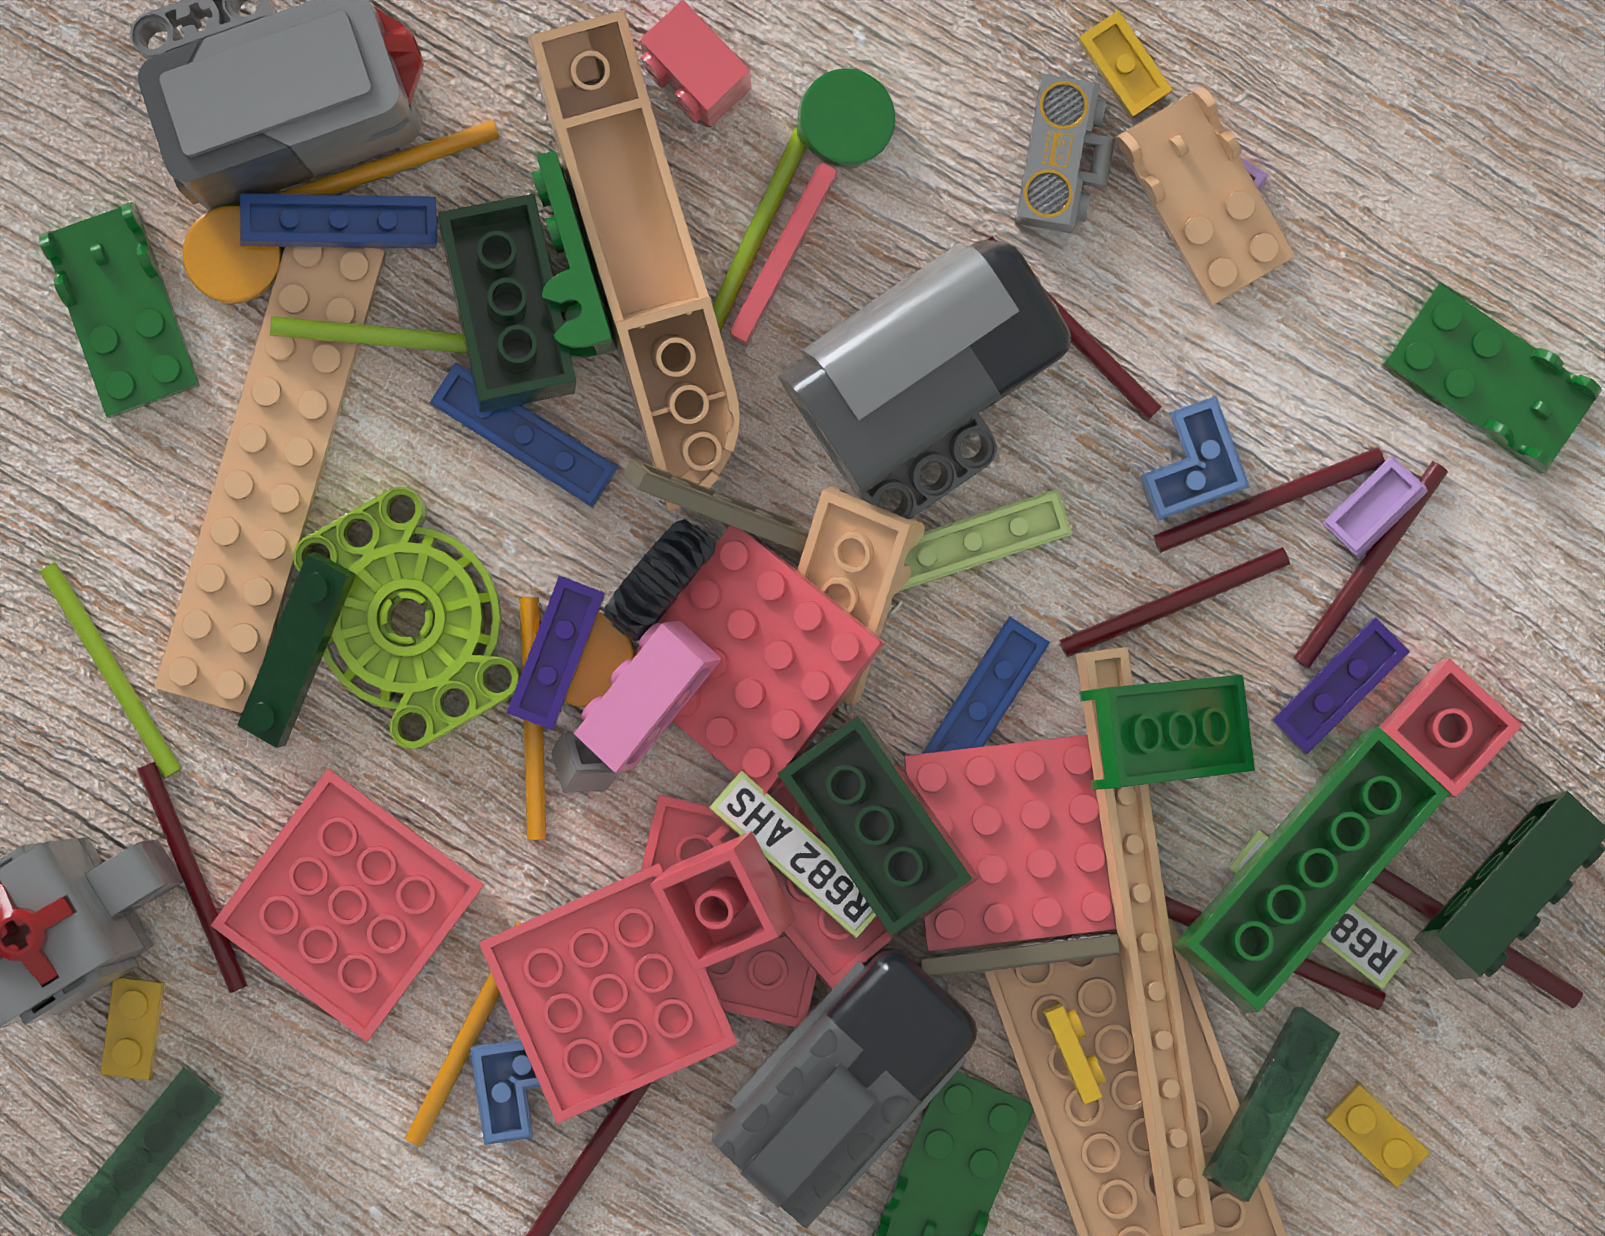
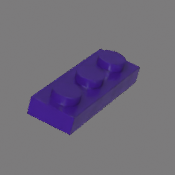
M559 575L508 707V714L554 731L606 593Z
M1373 617L1271 721L1304 755L1308 754L1410 651L1376 617Z

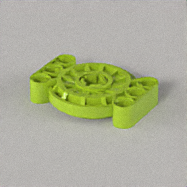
M395 487L302 539L294 550L293 560L297 570L300 572L309 551L315 546L325 545L329 550L330 560L356 574L323 657L340 683L359 698L382 708L396 709L390 721V733L398 745L409 749H421L511 699L520 679L521 671L515 662L504 657L493 656L499 644L502 616L499 594L489 571L475 553L455 538L434 529L423 528L422 526L427 518L425 501L419 494L407 487ZM402 497L411 498L415 504L413 518L405 523H396L391 515L393 503ZM367 521L373 530L372 539L366 546L354 547L349 540V531L355 523ZM418 535L424 536L421 544L414 543ZM437 539L452 545L464 555L456 561L449 554L436 549ZM472 564L481 574L488 592L480 593L476 581L468 572ZM408 600L417 601L426 609L425 623L419 631L420 634L415 637L399 635L392 623V616L396 607ZM491 603L493 618L491 634L486 635L484 634L486 624L484 605ZM481 644L487 645L483 656L477 655ZM330 645H336L340 656L348 665V669L345 672L336 662ZM504 665L511 673V684L505 691L495 693L488 687L486 675L492 667ZM360 677L368 684L380 688V698L367 693L353 681ZM455 689L464 691L469 699L467 711L459 717L449 715L444 707L446 695ZM396 692L404 693L400 702H392ZM413 713L421 715L427 725L424 736L417 741L407 739L402 731L404 719Z

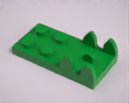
M555 150L537 155L540 169L532 171L535 187L543 208L552 207L554 216L546 218L547 227L557 254L565 252L570 269L551 278L542 291L543 299L559 303L561 313L565 314L567 320L554 334V337L560 344L569 347L570 355L573 357H594L617 350L560 160Z
M129 202L111 211L39 235L41 249L46 258L51 262L56 277H54L55 289L64 305L68 307L106 417L112 418L201 386L136 204Z
M1441 283L1432 291L1382 364L1541 474L1547 472L1560 450L1602 391L1599 384L1592 378L1581 374L1574 375L1563 367L1564 363L1558 355L1546 349H1535Z
M1243 674L1107 687L1079 692L1080 702L1095 700L1105 779L1090 781L1091 791L1255 771Z
M957 1071L928 1103L872 1236H983L988 1224L989 1212L1033 1112L1031 1103Z

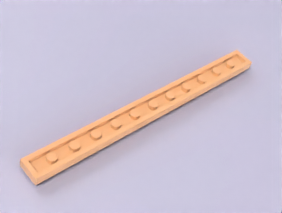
M1128 647L1075 654L1081 691L1133 685ZM1095 700L1083 701L1094 780L1105 779ZM1148 784L1096 790L1162 1236H1199L1215 1232L1149 787Z

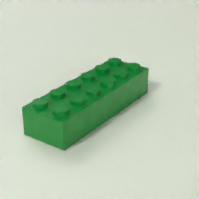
M1379 726L1362 731L1184 932L1173 947L1244 1013L1259 1012L1450 792Z

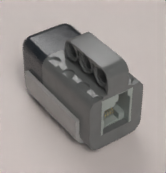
M981 240L971 246L957 244L874 299L804 348L801 352L805 359L778 376V379L839 472L854 488L860 499L879 507V500L885 491L898 489L901 494V502L899 507L892 511V513L906 519H911L985 469L994 460L997 453V444L979 413L994 405L1060 360L1069 349L1071 333L1059 313L1057 305L1050 299L1041 285L1039 277L1032 271L1023 255L1015 247L993 240ZM970 434H978L981 440L979 452L971 458H963L960 452L962 440ZM937 461L941 467L939 479L934 484L922 485L920 481L922 467L926 463Z
M888 948L880 950L866 964L858 961L839 983L829 990L730 1099L729 1104L734 1109L713 1131L711 1140L740 1169V1174L777 1208L781 1207L800 1225L808 1228L832 1200L837 1203L964 1064L966 1061L965 1054L976 1041V1022L968 1010L949 993L948 984L943 977L929 976L908 954L899 949Z

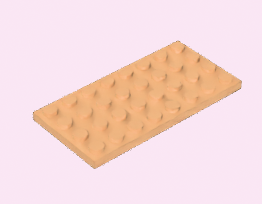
M1168 918L1173 947L1179 939V935L1174 921ZM1112 929L1062 936L977 945L975 946V949L1048 941L1104 933L1117 934V930ZM1173 947L1215 1232L1199 1236H1287L1188 960ZM1120 952L1117 953L1118 955L984 971L1078 1236H1162ZM1059 1002L1064 1006L1066 1013L1075 1009L1086 1034V1037L1078 1040L1086 1058L1095 1055L1106 1080L1105 1083L1098 1085L1103 1097L1086 1105L1080 1100L1042 1012L1043 1009Z

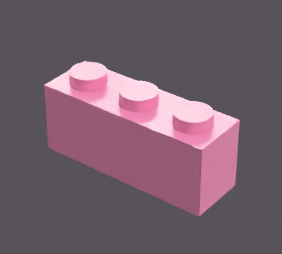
M680 620L661 624L656 623L651 626L641 637L639 645L642 648L633 660L628 659L624 661L610 677V682L613 685L605 695L593 699L581 713L580 717L584 721L574 732V735L615 773L634 769L722 660Z

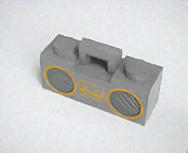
M1042 74L1015 224L1072 233L1076 221L1085 222L1090 194L1081 192L1082 184L1102 188L1107 187L1115 139L1108 136L1091 134L1093 126L1102 127L1107 99L1098 97L1100 84ZM1083 146L1094 147L1090 172L1079 171Z

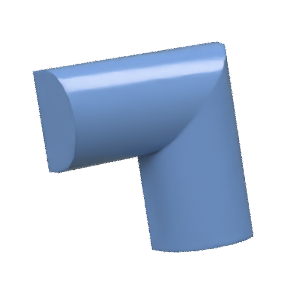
M1217 396L1169 413L1186 459L1142 474L1140 477L1148 505L1157 521L1250 487Z
M521 1040L470 1047L484 1145L533 1138L527 1089L541 1086Z

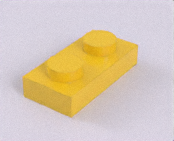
M1119 10L1078 37V43L1131 120L1173 91Z
M120 977L112 983L100 1074L141 1080L152 1079L165 982Z
M1060 1002L1043 1009L1044 1017L1080 1100L1086 1105L1102 1098L1103 1096L1098 1085L1105 1083L1106 1080L1095 1055L1087 1058L1084 1055L1078 1040L1086 1037V1034L1075 1009L1066 1013L1064 1006Z
M1358 1083L1324 1117L1395 1187H1398L1431 1153Z

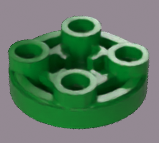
M855 69L832 70L817 78L805 91L798 108L797 136L800 141L816 157L838 167L858 168L874 159L888 145L895 128V109L891 97L884 86L871 75Z

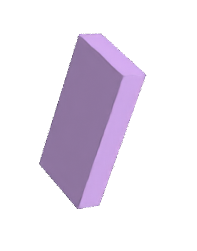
M1391 455L1323 522V525L1359 560L1428 490L1423 483Z

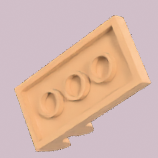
M1200 87L1114 138L1209 305H1214L1294 258L1295 254L1239 156L1241 149L1237 138L1229 129H1225L1219 121L1216 101L1205 88Z
M835 486L822 490L797 571L880 638L893 595L903 588L911 575L910 565L904 563L910 549L916 547L923 537L925 531L924 524L915 519H906L848 495L844 490ZM871 663L842 702L851 706L859 702Z

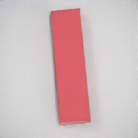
M824 163L818 164L730 330L733 341L745 347L748 346L837 179L836 169Z

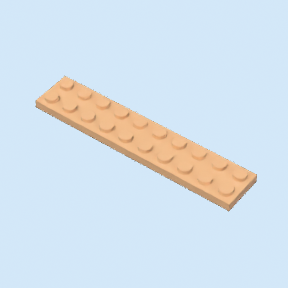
M285 247L154 688L235 712H243L275 633L295 565L293 560L294 550L302 540L360 346L357 343L270 336L271 316L366 325L387 255L385 250L347 247Z

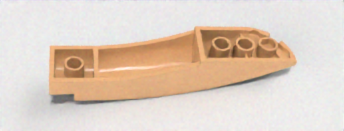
M625 10L528 36V41L540 79V87L595 278L653 466L711 488L720 478L719 475L735 450L740 425L739 401L711 298L708 295L659 135ZM665 500L668 512L682 508Z

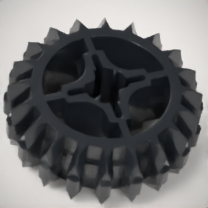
M686 519L672 524L650 550L644 554L605 606L604 616L613 623L612 626L623 635L626 634L634 641L641 639L651 626L658 623L676 601L681 591L689 585L700 568L713 555L715 543L707 537V533Z

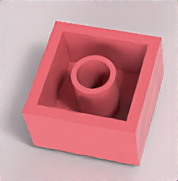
M681 0L640 38L643 56L640 59L645 64L643 66L644 71L660 88L665 87L667 84L675 91L674 95L678 99L676 104L694 123L702 119L711 127L752 89L750 69L684 0Z
M1451 659L1439 660L1379 725L1390 738L1450 792L1447 797L1456 798L1523 726Z
M752 831L668 867L650 884L694 972L779 937L796 919Z

